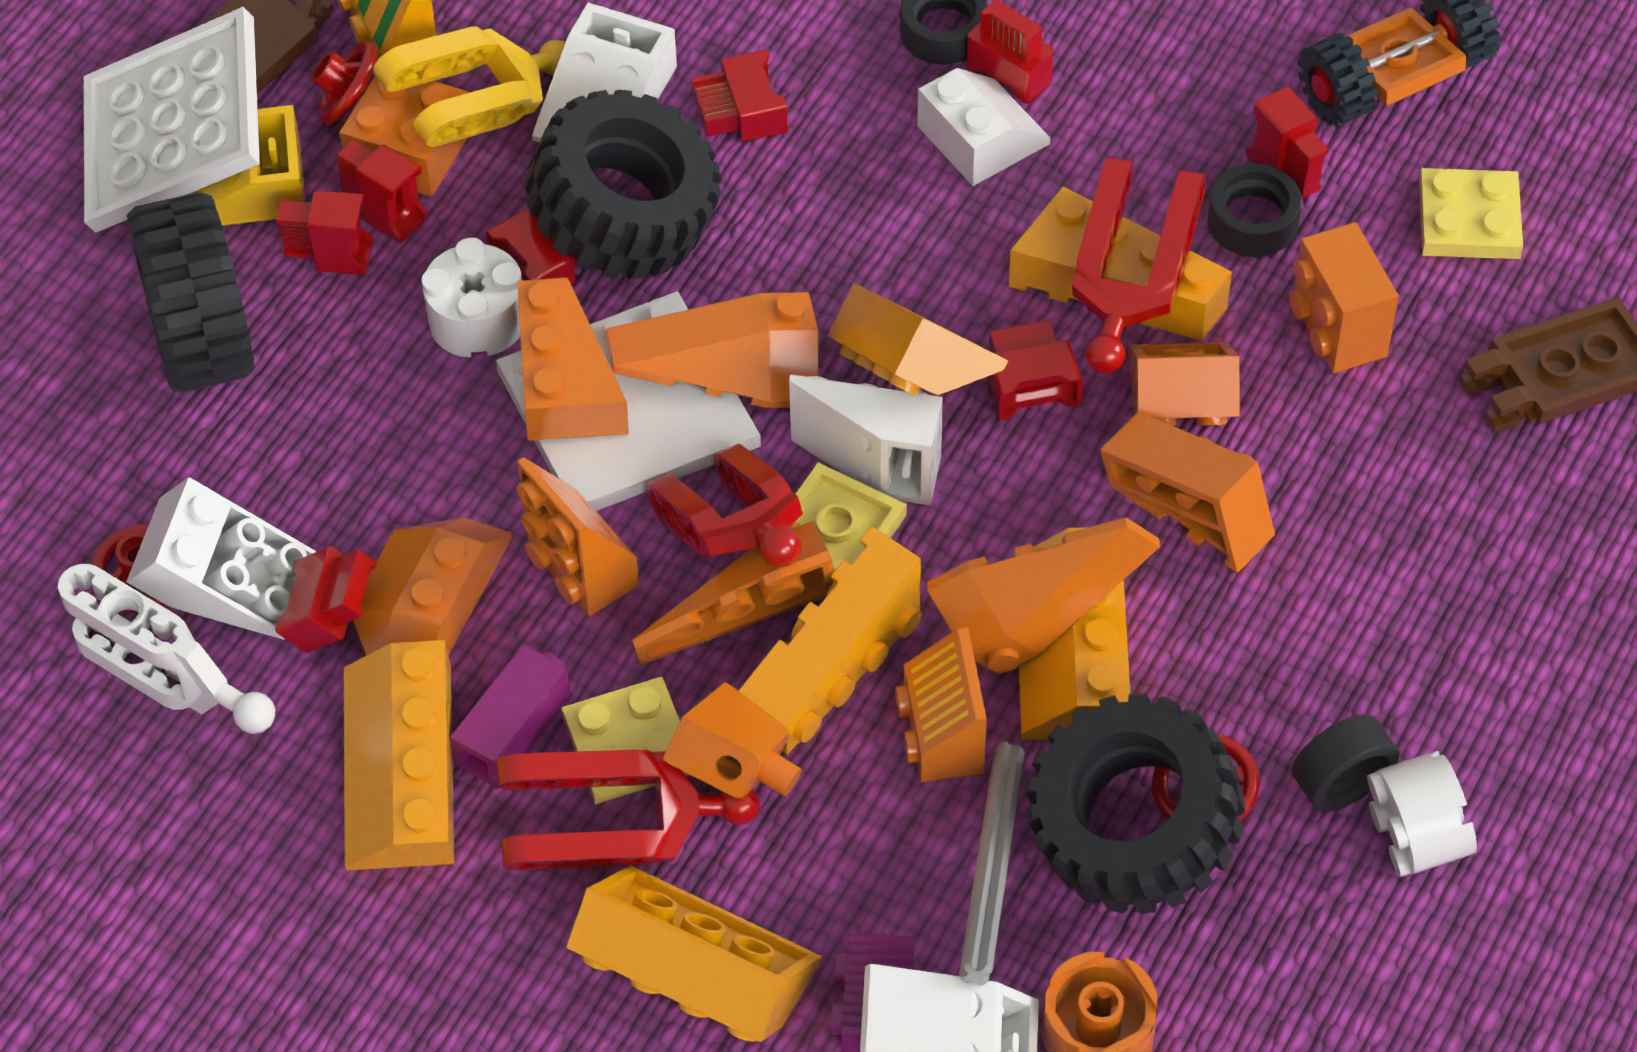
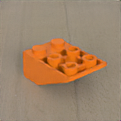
M524 457L519 459L517 465L520 484L516 488L524 508L521 521L528 536L525 550L532 563L539 570L542 571L546 568L555 578L556 587L562 597L571 605L576 602L590 617L639 586L637 556L575 488Z

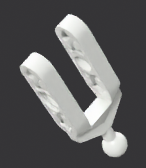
M78 564L63 572L59 578L58 590L65 609L72 616L76 617L73 622L72 631L79 652L86 658L167 708L183 710L190 707L202 715L219 703L233 712L235 723L244 732L251 734L261 733L271 727L275 719L276 709L269 697L257 691L244 694L229 685L208 654L194 640L186 623L179 616L97 566ZM93 586L95 596L101 601L99 607L94 596L84 591L76 596L74 590L78 587L87 590ZM123 610H134L139 614L136 619L130 622L117 613ZM150 624L154 634L165 640H168L174 635L175 642L173 644H170L169 642H162L158 638L154 637L153 633L148 630ZM92 630L98 633H102L103 635L108 637L111 640V642L115 643L113 649L108 639L98 634L94 635L90 639L88 633ZM132 652L145 661L139 664H129L124 659ZM162 669L165 670L166 676L180 682V684H176L170 689L167 677L161 673Z

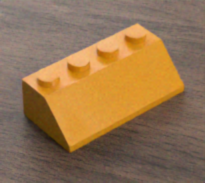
M853 283L827 335L842 344L838 352L839 354L917 396L920 388L936 395L943 394L1004 370L1008 360L856 283Z
M1088 527L1067 528L1034 546V549L1049 548L1063 544L1062 539L1065 534ZM1124 580L1045 651L1018 666L1021 740H1049L1047 736L1057 725H1061L1065 729L1074 722L1071 714L1085 706L1086 710L1090 712L1099 708V699L1115 695L1119 703L1128 702L1130 679Z
M445 640L390 643L344 667L346 871L455 864L453 754L450 736L452 735L451 664Z
M631 865L586 889L566 947L582 955V960L587 965L603 971L613 970L629 978L631 985L636 989L649 994H662L679 1002V1008L687 1014L700 1018L710 1017L726 1025L728 1032L733 1036L751 1042H762L782 1028L822 958L819 954Z

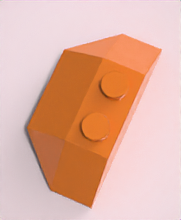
M466 517L395 529L376 561V568L371 570L368 577L369 580L360 607L364 611L363 616L352 621L365 655L367 656L390 643L445 640L449 656L512 539L511 532Z

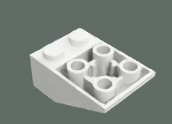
M588 2L567 37L535 125L532 140L540 142L545 128H547L551 117L557 110L564 108L567 102L576 97L584 95L587 98L591 92L607 90L608 95L614 94L615 90L620 89L632 91V96L642 98L644 94L659 99L677 67L674 29Z
M790 375L791 440L844 475L894 499L931 506L941 459L943 397L928 395L921 391L915 396L906 391L878 388L867 383L851 384L831 381L819 376L804 377Z
M188 477L159 498L128 576L127 583L171 608L284 640L283 637L276 633L275 627L277 620L286 611L296 578V574L292 570L293 564L296 560L316 551Z
M869 964L865 966L860 1052H1037L1039 1000L995 981H989L982 986H978L974 982L965 983L960 976Z

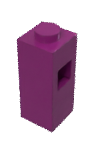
M523 644L450 736L455 765L499 789L497 759L506 755L527 753L571 696L568 670L563 662L549 652L543 651L539 653Z

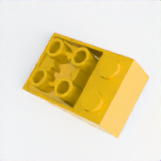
M293 105L257 109L260 164L192 192H202L212 196L222 226L276 219L281 200L306 202L301 142Z

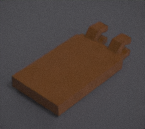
M229 0L204 23L241 7H244L254 17L256 86L258 94L319 38L317 26L334 9L333 4L327 0H297L295 5L288 0Z
M1616 297L1492 338L1488 351L1465 360L1464 367L1468 372L1460 375L1459 383L1468 396L1488 391L1499 381L1502 382L1506 391L1491 396L1489 403L1493 409L1486 411L1484 415L1485 421L1494 433L1515 427L1525 417L1529 423L1537 421L1538 424H1542L1636 392L1637 321L1620 298Z

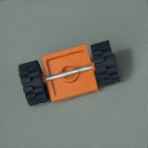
M1422 0L1424 3L1420 4V11L1424 16H1421L1410 7L1347 36H1344V33L1334 34L1305 47L1299 53L1301 58L1298 59L1297 65L1302 69L1298 72L1299 80L1304 81L1306 85L1302 87L1305 95L1309 93L1311 98L1308 103L1312 109L1318 108L1317 115L1321 120L1326 119L1327 125L1339 127L1373 111V107L1377 104L1375 96L1388 106L1493 57L1500 47L1496 41L1501 40L1500 32L1494 28L1499 23L1497 17L1491 16L1490 11L1494 10L1491 2L1485 3L1484 0Z

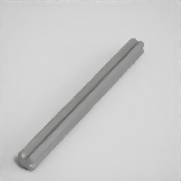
M1006 741L997 745L996 753L993 756L959 975L965 983L974 982L978 986L989 982L990 973L993 970L1024 760L1022 747L1019 744L1011 746Z

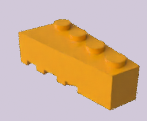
M1065 187L1060 189L1010 250L1009 287L1025 292L1028 286L1049 292L1050 299L1068 303L1070 298L1076 299L1072 295V281L1093 201ZM1122 217L1105 279L1148 286L1161 236ZM1189 251L1179 291L1173 302L1171 313L1140 323L1202 341L1228 307L1232 271Z
M872 525L860 538V543L864 545L865 549L855 562L850 565L843 560L830 576L834 582L819 607L809 602L800 613L792 630V641L788 644L783 640H779L739 690L744 696L788 729L789 737L782 749V752L786 755L800 741L806 743L816 734L821 725L822 718L834 706L841 707L852 695L856 682L867 671L874 672L884 662L892 644L900 636L903 638L909 636L921 619V558Z

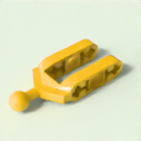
M476 26L394 47L378 59L373 67V71L386 90L394 92L465 73L484 64L489 67L500 82L499 85L436 102L423 110L415 119L413 126L428 147H436L506 127L518 121L524 115L534 113L543 101L539 72L544 71L547 75L554 76L566 42L549 40L541 46L539 53L530 55L527 51L490 28L481 30Z

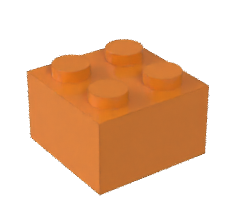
M375 75L339 132L342 149L352 140L372 152L382 144L388 146L422 167V173L416 176L417 191L432 197L467 138L436 147H428L415 130L413 123L417 116L430 105L441 100L467 94L468 91L432 81L403 90L389 92Z
M1357 222L1301 238L1299 257L1294 262V290L1289 294V301L1294 316L1298 320L1303 319L1310 331V341L1316 355L1325 358L1333 374L1387 357L1399 295Z

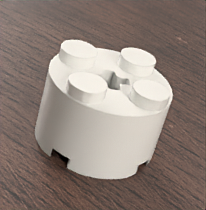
M466 238L459 241L456 247L440 254L428 266L422 276L427 318L434 340L443 349L461 357H471V352L487 351V355L490 356L506 350L519 339L520 321L517 281H522L520 267L509 254L497 247L483 244L477 238Z
M1434 751L1376 770L1375 773L1367 775L1369 788L1374 798V801L1369 802L1370 812L1378 832L1382 833L1388 830L1390 832L1394 845L1389 846V854L1399 877L1408 874L1413 875L1476 853L1477 842L1473 823L1470 822L1462 825L1464 823L1462 806L1467 805L1456 774L1444 754L1439 756V751Z

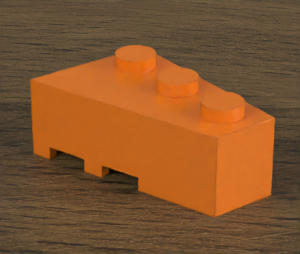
M568 278L517 281L527 440L629 434L627 401Z
M1137 412L1100 449L1109 484L1112 488L1160 521L1166 515H1169L1190 530L1186 534L1188 540L1198 547L1204 541L1216 547L1228 556L1225 560V565L1236 573L1275 535L1258 461L1245 453L1234 452L1213 443L1206 437H1198L1174 427L1165 420H1157L1140 412Z

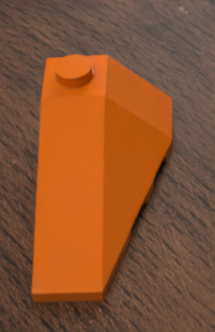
M809 292L758 293L606 328L605 332L612 372L615 374L673 386L679 381L707 387L705 392L707 395L722 397L723 391L751 397V405L760 407L790 408V375L818 376V327Z
M1124 517L1067 533L1062 539L1063 544L1035 550L1030 543L1014 548L1015 557L991 564H988L985 556L966 561L928 581L927 589L951 632L959 628L968 627L975 661L1000 675L1016 669L1020 664L1045 651L1159 549V538Z
M794 522L789 527L796 532L801 541V553L797 561L789 567L777 568L770 566L761 556L760 547L752 548L634 638L632 642L640 665L807 605L809 602L826 598L827 592L834 582L830 577L834 572L830 553L813 522L801 526L800 523Z

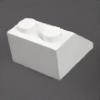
M956 68L918 89L917 126L972 186L1050 144V137L994 78Z

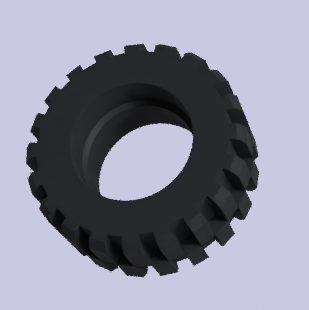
M607 90L591 92L587 98L584 95L576 97L567 102L564 108L557 110L551 117L547 128H545L530 162L529 171L525 178V190L528 194L526 202L532 217H538L536 226L545 239L548 237L553 239L554 249L565 257L567 254H570L577 259L576 265L586 270H589L590 267L602 270V276L617 278L619 274H626L627 279L645 278L648 272L651 276L668 272L671 266H678L685 261L690 252L695 249L719 201L721 174L718 163L713 162L715 158L713 149L708 140H701V130L692 120L687 123L681 118V111L669 105L666 108L656 103L658 98L644 94L642 98L632 96V91L615 90L614 94L608 95ZM608 168L626 173L641 182L650 191L655 200L640 201L621 196L602 184L591 169Z
M196 192L135 206L127 214V222L153 331L170 389L185 393L246 378L255 369L254 356L234 267L214 199L211 195Z
M1130 693L1128 695V702L1119 703L1115 695L1099 699V708L1088 712L1085 706L1071 714L1074 722L1064 729L1061 725L1056 726L1047 736L1052 744L1048 751L1038 750L1032 762L1038 777L1031 776L1027 779L1025 793L1032 804L1026 809L1029 826L1036 835L1035 841L1060 879L1068 888L1074 887L1080 898L1095 905L1102 900L1108 911L1123 914L1128 910V904H1134L1139 914L1156 913V903L1168 901L1171 908L1187 902L1183 894L1196 887L1200 893L1214 883L1209 875L1215 867L1225 870L1233 858L1228 848V843H1239L1244 828L1238 817L1245 812V799L1239 787L1241 781L1214 729H1208L1203 717L1192 709L1182 711L1177 701L1164 696L1159 697L1156 704H1152L1147 693ZM1150 766L1170 770L1181 777L1183 788L1179 804L1169 820L1153 833L1136 840L1112 841L1098 837L1090 830V812L1097 795L1109 781L1119 774L1134 768Z

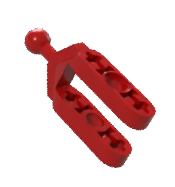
M1113 157L1106 158L1080 245L1076 270L1072 281V295L1104 322L1101 334L1091 339L1086 348V360L1094 371L1101 374H1111L1123 364L1126 353L1120 341L1123 327L1171 313L1201 211L1206 186V174L1185 170L1179 171L1155 254L1148 286L1105 279L1133 177V161Z
M739 443L714 455L716 469L724 486L731 495L747 506V508L725 518H721L709 503L672 474L663 476L646 485L649 501L660 522L703 558L760 547V554L767 564L777 568H784L796 562L801 553V541L796 532L789 528L803 515L798 496L791 491L788 483L780 473Z
M632 749L521 753L502 756L497 759L498 786L501 789L532 790L655 784L658 830L526 834L506 837L501 840L503 868L507 870H544L637 866L657 862H672L676 858L698 816L721 815L729 823L737 825L747 824L756 818L760 809V799L754 789L743 798H735L723 791L721 794L698 795V792L682 770L662 760L666 751L652 752L649 750Z

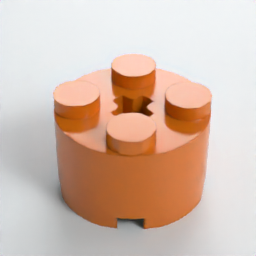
M1086 952L1065 961L1055 970L1045 993L1042 1040L1046 1052H1152L1157 1020V992L1151 978L1134 961L1123 957V961L1105 957V952Z

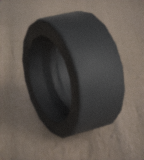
M902 0L900 7V35L903 45L913 56L932 64L949 65L967 60L968 33L980 22L981 12L988 6L987 1ZM944 8L965 14L971 22L959 30L940 32L922 26L917 19L930 10Z
M1256 163L1234 166L1219 175L1211 187L1207 225L1213 238L1231 252L1251 257L1275 254L1288 246L1298 232L1302 195L1296 182L1284 171L1275 167ZM1245 196L1262 197L1275 203L1282 210L1283 215L1275 221L1264 224L1246 223L1231 215L1226 210V205L1234 199Z
M1362 714L1344 719L1314 737L1294 760L1291 775L1317 811L1330 812L1345 808L1370 794L1367 775L1375 773L1376 770L1397 764L1400 752L1375 716Z

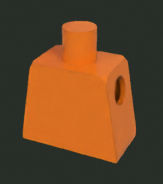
M726 682L681 718L662 759L735 798H743L760 782L785 797L792 790L802 772L801 768L780 756L789 737L788 729Z

